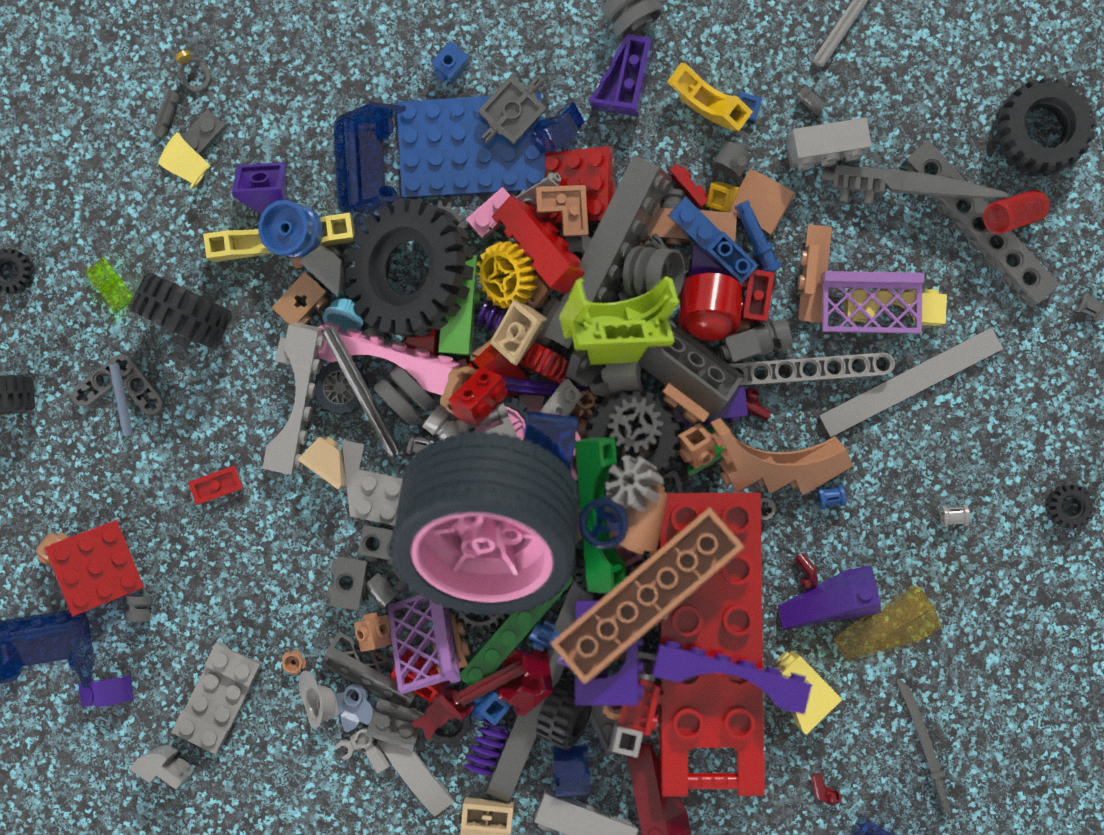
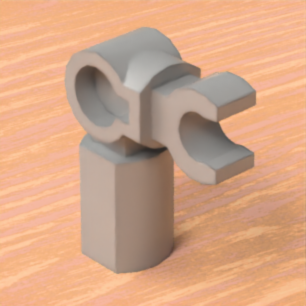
M368 727L361 728L357 733L350 736V740L344 739L337 743L335 746L337 749L341 746L348 748V753L342 757L343 760L350 758L354 754L355 749L360 751L365 748L366 751L364 753L376 774L391 765L380 745L375 743V738L366 735Z

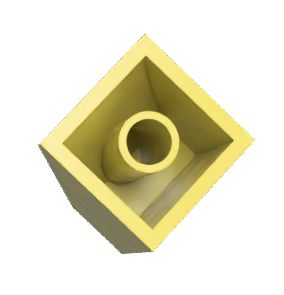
M786 651L777 659L776 662L778 664L775 668L781 669L780 674L790 676L791 672L805 675L806 680L812 684L805 715L790 711L794 723L807 735L842 699L800 655L794 651L790 653Z

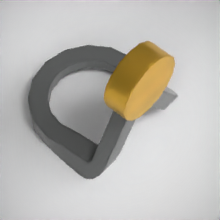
M189 50L179 52L175 56L180 64L178 76L185 87L192 92H201L207 89L211 83L212 76L206 61L199 57H192ZM187 62L198 63L206 75L203 84L192 86L188 83L184 73Z

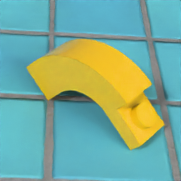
M680 63L667 81L680 94L678 97L706 119L726 129L740 131L753 113L737 96L723 94L711 87L686 63Z

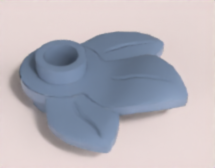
M351 684L345 689L344 693L335 694L345 732H350L357 728L360 721L367 725L370 724L373 717V708L367 701V691L362 685ZM355 692L359 693L358 700L354 699Z

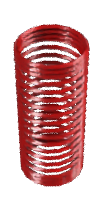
M1030 190L989 204L984 210L983 222L990 232L1002 234L1045 218L1050 208L1049 200L1039 190Z

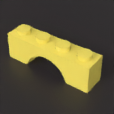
M855 289L850 294L859 305L869 297L863 289ZM881 289L875 294L884 305L894 297L887 289ZM906 289L899 296L910 306L915 301V290ZM935 289L924 290V293H922V325L941 326L946 324L947 294H939V290ZM846 298L844 300L843 313L848 317L857 308ZM871 298L862 308L873 317L880 307ZM897 299L891 303L906 309ZM860 311L850 319L852 322L869 321Z

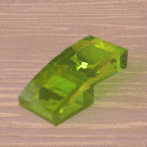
M105 257L85 270L95 288L101 292L114 312H119L131 303L134 297L133 293Z

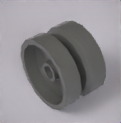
M607 0L602 6V11L607 20L615 21L613 29L619 39H625L627 34L636 35L646 29L665 10L660 0Z
M396 365L389 374L398 386L395 388L387 380L382 379L374 387V390L401 418L412 426L420 418V413L412 404L415 402L422 410L427 411L436 401L426 390L422 389L414 377L408 374L402 367Z

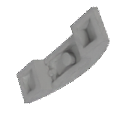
M376 739L408 787L434 816L438 815L455 801L440 781L438 782L415 750L411 751Z

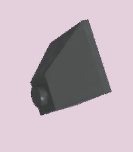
M322 244L299 261L338 298H346L345 264L340 260L342 254L336 248L331 246L328 249Z

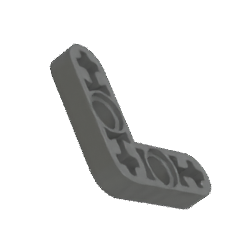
M123 354L112 358L77 385L72 392V399L77 405L83 407L93 405L113 389L109 364L124 361L128 362V364H126V371L120 370L123 386L142 411L150 415H157L165 407L163 397L131 357ZM102 374H107L110 378V383L107 387L102 388L98 384V378ZM136 378H141L144 382V387L139 392L134 391L132 388V382ZM93 387L99 391V393L91 391L87 395L88 401L80 400L82 396L81 391L88 392ZM147 393L150 399H157L155 404L157 408H148L147 406H149L150 402L147 398L142 397L140 399L139 397Z

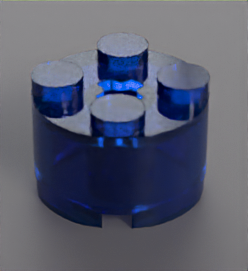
M574 745L569 750H564L558 746L553 747L556 798L591 794L588 746Z

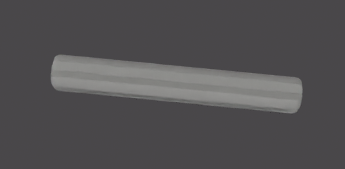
M852 0L813 58V62L816 65L824 67L868 0Z

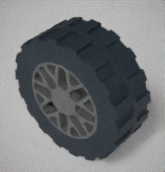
M338 361L330 362L327 366H323L320 372L316 374L315 382H313L316 384L314 396L317 399V403L324 410L336 415H348L359 410L358 408L361 404ZM357 367L367 388L369 389L367 377L364 375L363 371Z

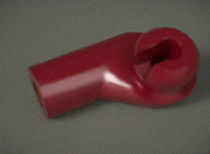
M749 388L745 391L747 412L766 422L771 411L760 406L759 391L756 388Z
M801 553L794 561L804 571L806 576L801 579L802 586L806 590H810L818 584L817 570L804 553Z

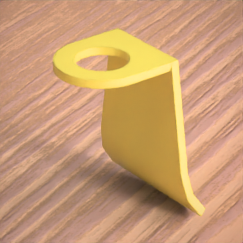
M178 132L170 139L158 162L168 171L191 182L190 189L192 190L199 185L210 168V165Z

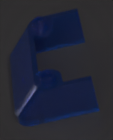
M370 102L336 118L334 123L337 200L338 207L342 212L378 211L377 208L386 203L394 205V200L406 199L411 201L410 198H399L394 187L385 186L383 140L388 138L394 130L392 116L405 112L406 106Z
M69 610L0 621V684L16 680L21 674L23 666L69 659L68 664L73 671L77 672L83 687H89L94 664V653L89 619L86 612L72 617Z

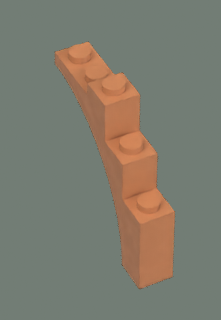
M721 418L711 422L715 430L712 436L717 445L723 448L720 451L723 460L718 462L723 472L719 473L724 484L726 486L731 485L736 493L756 482L760 488L764 486L769 494L789 484L792 489L797 488L804 495L853 466L847 449L836 437L802 450L767 452L747 446L736 439Z

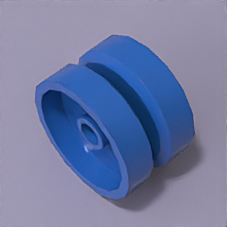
M288 200L276 201L267 206L261 214L258 223L259 237L262 244L270 252L292 258H303L320 245L323 235V227L319 215L310 207Z

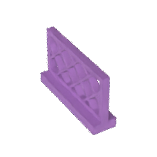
M823 272L821 274L822 332L922 333V284L924 283V273ZM828 288H838L845 296L835 305L828 298ZM844 288H851V290L847 292ZM855 289H863L869 295L861 305L850 295ZM881 289H887L894 296L886 305L875 296ZM893 289L901 290L898 293H896ZM906 289L915 290V301L910 306L899 296ZM846 298L857 308L848 317L838 308ZM871 298L881 308L873 317L862 308ZM895 299L906 308L897 318L887 308ZM828 304L832 307V309L829 312ZM834 310L844 319L838 327L828 326V316ZM858 311L869 320L863 327H857L850 320ZM883 311L893 320L888 327H881L875 321ZM908 311L915 318V328H906L899 321ZM845 323H848L851 327H842V326H843ZM897 324L900 328H895L893 326Z
M422 594L387 605L398 692L400 694L449 680L451 683L461 681L450 619V608L443 607L441 604L433 603L430 600V606L425 613H422L417 609L422 602L428 601ZM404 608L409 610L402 620L396 618L395 611ZM415 613L421 616V619L415 627H412L407 623ZM428 620L433 623V627L428 634H425L420 630ZM405 627L411 633L403 642L399 640L398 636ZM417 634L425 638L418 649L410 646ZM430 641L436 644V649L431 656L423 653ZM409 649L414 654L406 664L401 660V657ZM420 656L428 660L421 671L413 667ZM435 663L440 668V674L431 677L426 675L432 664ZM409 671L418 674L412 683H404V678Z

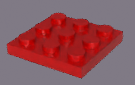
M603 146L545 153V178L550 173H558L561 177L559 186L585 185L588 223L600 222L612 199L613 148ZM561 212L546 213L548 215L546 219L555 226L562 225Z
M117 520L44 547L72 617L144 588Z

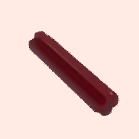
M522 659L459 691L457 695L462 705H466L524 674Z

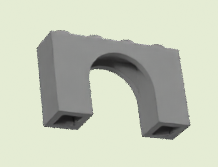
M638 651V659H643V674H638V678L654 682L655 676L651 672L655 655ZM614 720L608 751L638 758L643 732L618 726L619 720Z

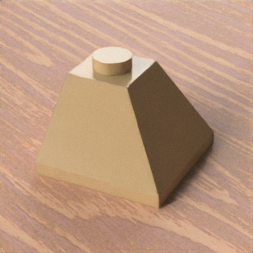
M513 300L490 344L511 363L517 365L537 339L547 318L536 309Z
M329 436L326 439L319 437L300 456L298 461L338 490L346 489L343 451L338 448L340 444Z

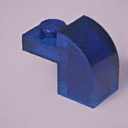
M570 102L555 117L541 120L530 131L529 135L540 154L556 150L574 140L580 134L579 128L585 121L575 103Z

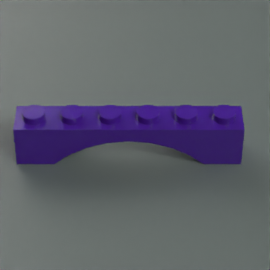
M666 640L665 644H658L651 672L655 677L680 682L689 677L704 673L735 675L749 680L764 690L780 709L805 715L812 684L806 680L805 675L791 672L790 676L780 674L781 669L766 666L765 670L755 667L756 663L743 659H741L740 663L730 661V656L716 653L715 657L705 655L706 650L691 647L690 651L681 649V644Z

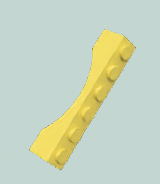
M350 213L320 218L323 227L320 245L330 246L355 242L353 240L356 234L354 218ZM258 229L227 230L203 234L206 258L212 262L275 254L262 244Z

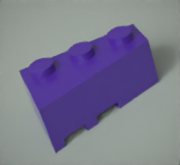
M626 35L612 59V64L606 74L602 76L598 88L588 100L593 110L639 117L654 49L651 38Z

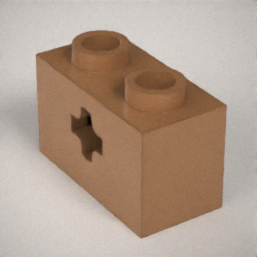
M304 272L271 308L289 324L296 322L307 325L312 319L310 315L316 309L319 311L327 304V297L330 294ZM300 298L304 299L307 303L305 307L300 306L298 302Z

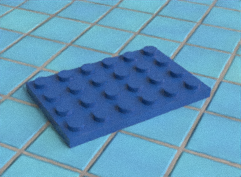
M535 93L537 99L542 103L541 93ZM491 96L397 101L402 198L494 194L502 187L508 193L528 190L545 179L543 117L541 116L515 145L499 134H496L487 144L481 139V136L490 126L478 114V110Z

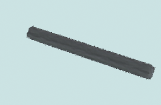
M333 325L324 328L322 334L386 452L390 457L399 454L401 449L336 328Z

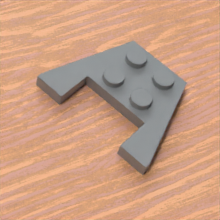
M343 440L342 448L350 517L394 526L403 479L361 470L365 444Z

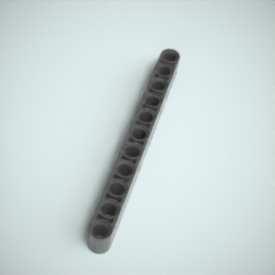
M574 581L569 587L554 624L556 625L554 631L558 632L559 635L576 622V601H592L594 596L581 590ZM545 647L548 650L552 686L554 687L559 682L565 666L557 664L559 653L554 647L551 650ZM545 699L526 716L517 715L487 788V794L509 803L537 736V720Z

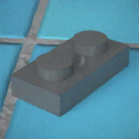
M207 109L186 131L182 138L201 156L227 126Z

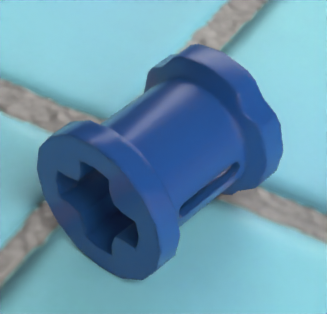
M842 484L838 485L837 488L825 490L817 488V499L821 510L825 509L826 506L840 504L841 506H846V495Z

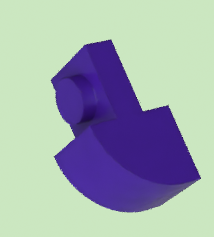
M131 675L78 683L82 707H101L134 700Z

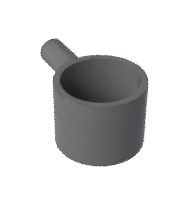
M736 140L732 142L725 141L712 163L724 174L739 179L750 162L752 155L749 153V148L743 143Z

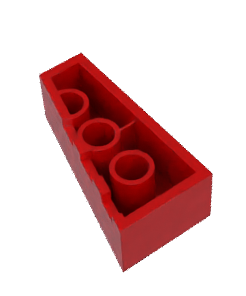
M510 195L492 215V218L496 223H501L507 227L504 230L505 234L509 238H513L518 244H521L518 249H523V255L532 258V266L551 288L567 294L575 285V282L585 274L580 266V259L569 251L570 245L558 236L559 230L546 219L548 216L546 213H536V208Z

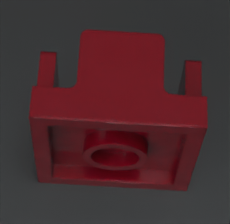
M515 649L503 661L504 666H508L519 659H522L524 674L497 688L498 698L514 705L516 715L526 716L553 692L547 649H543V651L537 649L533 653Z

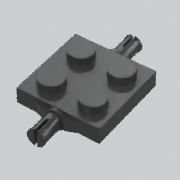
M510 75L478 110V114L490 126L481 136V139L489 144L496 134H499L515 145L547 110V107L535 95V92L544 82L536 76L526 86Z

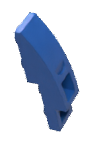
M684 197L667 215L694 245L731 277L739 281V283L742 284L757 268L758 264L724 231H720L688 198Z

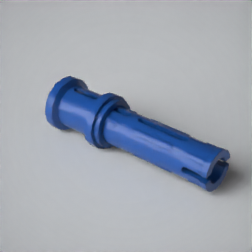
M746 200L744 203L741 202L736 205L735 209L754 247L752 253L754 256H757L762 267L761 271L771 272L782 266L781 261L777 260L773 252V244L767 241L750 201Z

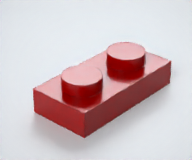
M675 164L669 170L668 175L672 177V181L680 190L685 191L686 198L701 210L709 201L706 198L708 196L706 191L700 185L696 186L691 180L690 172L685 167Z
M236 465L188 482L196 505L244 489Z

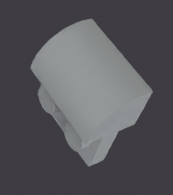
M162 745L152 749L138 758L130 767L131 771L148 783L153 782L159 777L175 789H178L188 781L194 773L185 760L174 758L180 749L170 745Z

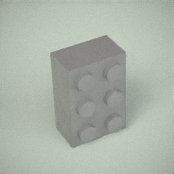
M867 117L796 128L792 130L786 139L790 169L798 168V171L811 169L812 165L821 164L822 167L833 166L836 164V161L845 160L846 163L857 162L872 147Z

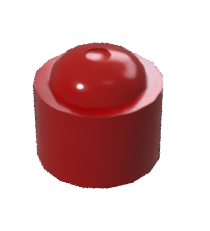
M718 273L696 274L685 279L680 293L679 325L682 330L703 341H718L738 331L741 325L742 286L739 281Z

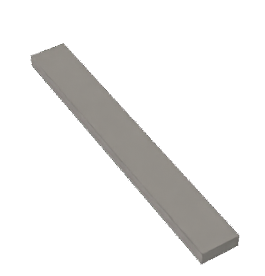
M989 328L818 417L828 436L832 437L1002 350L1003 347L993 328Z

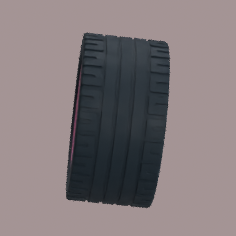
M467 432V434L451 435L445 437L444 440L439 439L435 443L429 444L412 458L403 475L390 546L392 563L397 573L401 575L403 581L407 582L411 589L414 588V591L419 595L422 594L424 598L432 600L433 603L441 604L443 607H450L452 610H461L469 614L471 612L477 615L515 614V612H524L526 609H534L536 606L539 607L545 602L550 601L568 584L574 567L579 495L571 472L568 468L566 469L562 461L559 462L560 460L555 455L552 456V453L548 450H543L541 446L534 445L531 441L521 440L520 437L516 436L510 437L508 434Z

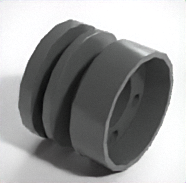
M636 246L630 250L623 268V285L630 297L635 298L653 289L664 277L672 278L677 297L679 296L684 284L685 263L683 256L678 250L646 248L643 246Z

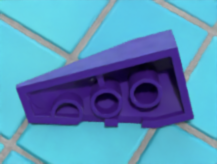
M871 566L845 570L818 584L816 587L778 605L782 629L788 630L880 614L881 602Z

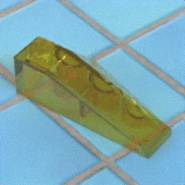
M913 585L882 605L880 614L864 617L832 639L845 659H851L922 640L942 626L935 608L922 588Z

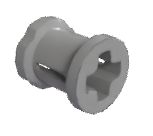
M963 504L961 507L950 508L941 506L940 522L942 527L954 524L969 526L970 513L968 505Z

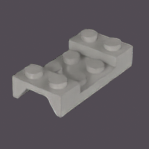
M221 641L215 643L204 665L206 667L171 733L213 754H217L221 750L263 662L247 658L231 650Z

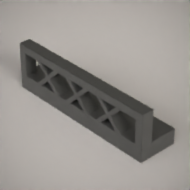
M340 631L337 633L324 655L321 666L355 684L362 685L366 690L385 700H391L398 705L409 708L416 693L411 691L400 694L397 682L389 676L382 674L379 668L388 666L393 671L395 661L375 650L361 652L357 640ZM341 641L349 645L350 651L343 653L335 647ZM365 654L369 656L372 663L364 664L360 662L358 655Z

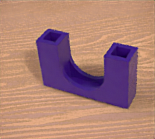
M576 601V621L599 601ZM643 637L627 649L626 662L622 669L614 676L604 679H592L588 684H584L581 679L575 678V705L638 706V700H643V685H638V674H643V659H638V648H643Z

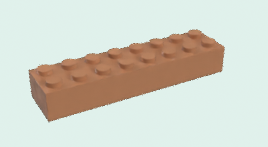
M709 507L552 641V646L584 684H588L744 550V546Z

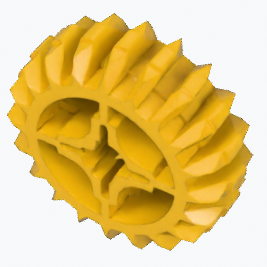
M510 241L498 242L486 248V252L480 255L482 260L477 263L480 270L476 272L480 276V280L477 283L482 284L483 289L481 292L487 293L486 300H493V306L509 308L513 300L525 304L528 298L534 295L532 290L538 287L534 280L539 276L534 274L535 268L531 263L532 258L523 255V249H518L521 244H513Z

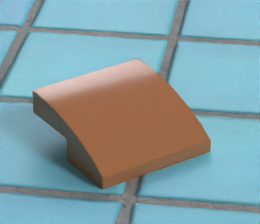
M749 169L729 212L737 213V218L740 219L735 206L749 200L762 231L772 236L795 196V192Z

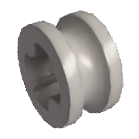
M761 498V505H763L762 502H767L766 506L770 507V512H765V516L761 515V520L770 519L775 514V504L768 498Z

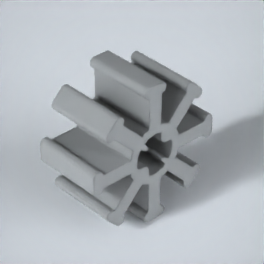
M628 455L622 458L625 471L615 465H612L609 473L619 478V480L611 483L606 482V490L616 495L612 497L615 503L627 510L633 507L642 512L647 510L644 496L655 503L660 498V495L651 490L650 487L658 484L663 485V478L653 472L657 470V467L645 459L639 457L637 461Z

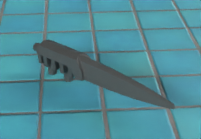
M839 164L836 165L835 171L823 170L822 180L833 181V190L840 189V202H849L850 190L855 192H865L863 204L873 205L874 193L885 195L887 188L891 193L962 198H1009V194L1004 191L971 182L919 172Z

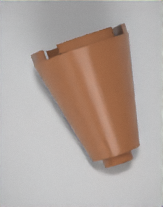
M659 484L650 487L651 490L660 495L656 503L644 496L647 510L639 512L633 507L630 510L626 509L611 528L608 535L611 539L615 535L618 538L616 543L642 555L645 550L651 551L649 556H653L656 553L667 501V494L664 492L665 488Z

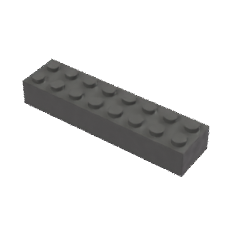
M633 155L580 263L585 272L581 277L583 279L582 287L585 299L592 303L614 302L616 297L615 291L618 285L623 283V268L626 257L632 248L639 245L641 239L644 240L649 232L648 225L652 217L657 216L660 210L659 203L663 196L667 195L672 185V177L662 168ZM572 287L567 294H564L544 336L569 349L575 350L573 338H564L559 318L569 299Z

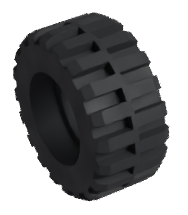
M1042 78L1040 81L1035 79L1029 81L1025 86L1022 85L1003 102V105L996 113L998 119L993 123V130H997V133L993 138L994 143L1000 144V148L997 150L1000 156L1005 154L1008 158L1005 162L1010 167L1013 164L1018 166L1016 171L1022 174L1029 171L1030 176L1036 177L1040 174L1043 176L1052 175L1074 164L1087 152L1090 147L1088 143L1093 140L1095 134L1094 131H1091L1096 126L1095 118L1090 116L1094 111L1092 105L1087 106L1085 100L1088 98L1084 93L1079 95L1076 92L1078 89L1073 84L1066 86L1065 80L1057 79L1052 82L1051 78ZM1044 108L1058 118L1062 127V139L1057 147H1041L1030 139L1025 129V116L1029 109Z
M151 272L143 276L130 303L131 311L137 315L212 349L219 345L232 318L231 310Z
M624 390L605 398L602 403L597 405L588 420L585 439L590 437L609 438L611 429L608 428V424L614 423V420L610 419L609 415L617 414L614 406L617 405L622 408V400L624 399L630 404L633 397L636 398L637 403H641L644 398L646 399L645 405L647 407L651 404L655 405L652 410L653 413H661L656 420L663 422L662 426L657 427V430L662 433L661 436H656L657 443L653 451L644 459L657 467V470L653 472L662 476L672 466L680 446L678 436L680 435V426L673 410L666 405L665 401L655 397L654 394L641 392L640 390ZM636 408L628 409L622 415H632L635 413ZM644 412L643 417L652 424L651 417L647 412ZM616 455L617 463L615 466L625 471L624 461ZM613 474L610 475V478H609L610 480H612V481H618V480H619V478H617V477L614 476Z

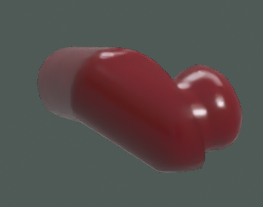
M822 773L810 775L814 793L818 800L828 805H835L841 802V793L825 786Z

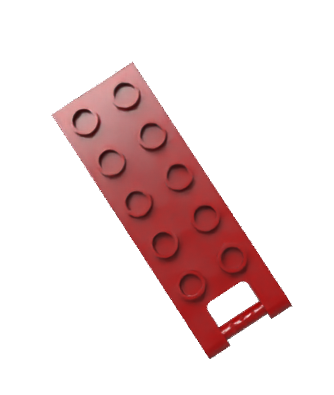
M666 493L667 501L657 552L709 507L742 543L744 550L668 615V619L661 620L658 623V644H665L666 640L681 644V649L690 651L691 647L706 650L705 655L715 657L716 653L730 656V661L740 663L741 659L754 662L756 663V668L763 669L761 493ZM704 673L689 677L680 682L659 678L660 690L664 691L662 703L659 705L662 797H688V789H736L738 796H764L763 690L749 680L724 673ZM692 748H735L736 773H688V752Z

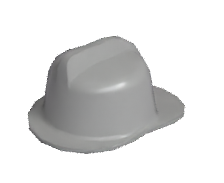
M303 671L299 677V691L307 711L309 723L312 728L317 729L322 721L336 718L339 715L337 699L332 689L318 685L314 676L309 671Z

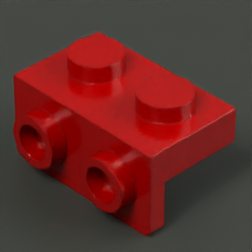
M638 678V685H643V700H638V706H622L618 726L640 731L644 735L650 736L651 730L655 731L658 715L654 714L656 705H661L664 691L660 690L658 682Z

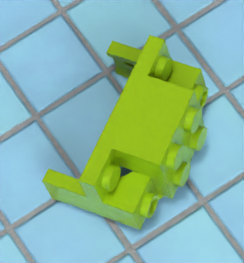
M664 277L653 289L645 294L613 303H592L586 301L582 287L583 279H579L575 282L569 299L559 316L564 338H573L575 350H587L591 365L637 363L647 347L671 346L673 344L674 338L668 319L679 301L673 280L669 277Z

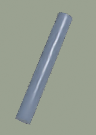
M119 363L109 364L122 433L123 436L133 435Z

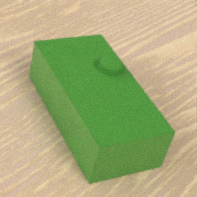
M473 255L474 259L465 261V265L474 267L473 280L463 279L462 285L470 288L466 300L460 298L455 300L461 307L455 317L445 315L448 324L440 329L439 353L441 355L471 358L475 307L480 305L481 290H477L478 274L476 272L479 270L477 255Z

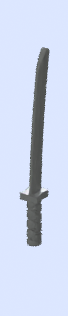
M897 678L896 683L906 703L930 770L928 776L930 779H933L941 812H949L951 809L942 778L945 776V773L940 770L930 737L910 687Z

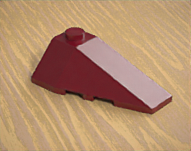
M649 742L641 743L638 758L626 755L641 835H692L688 813L679 797H662L660 761Z

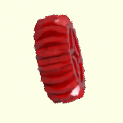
M537 343L532 344L518 363V365L559 385L565 379L571 380V378L565 376L570 361Z

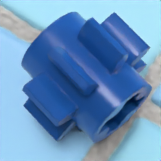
M545 620L544 624L537 621L529 636L534 641L532 646L540 651H543L545 647L551 650L553 647L551 642L559 635L558 632L554 631L556 625Z

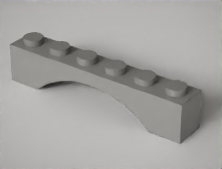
M296 322L288 325L284 350L291 362L295 376V402L285 427L266 446L262 469L292 475L297 468L300 469L302 463L298 459L302 455L300 454L301 445L305 444L307 438V431L304 430L305 422L309 421L312 408L308 406L309 400L314 397L316 384L313 383L314 374H318L320 368V360L317 357L319 350L323 349L325 338L322 335L323 328Z

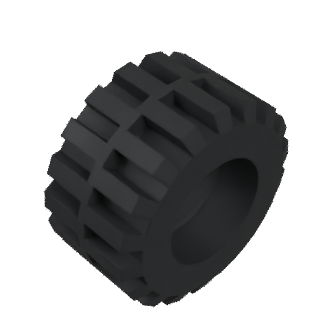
M0 375V415L28 412L36 408L33 378L26 375Z
M566 680L559 681L553 687V692L546 697L537 720V736L564 750H569L583 734L593 705H575V685Z

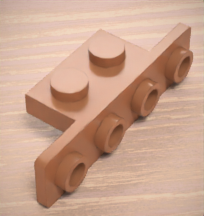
M807 226L805 251L801 252L800 265H803L802 275H799L798 289L800 290L798 321L822 322L821 274L828 271L831 227Z

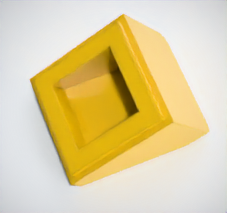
M720 181L711 183L708 194L709 201L706 207L729 212L738 194L739 187Z

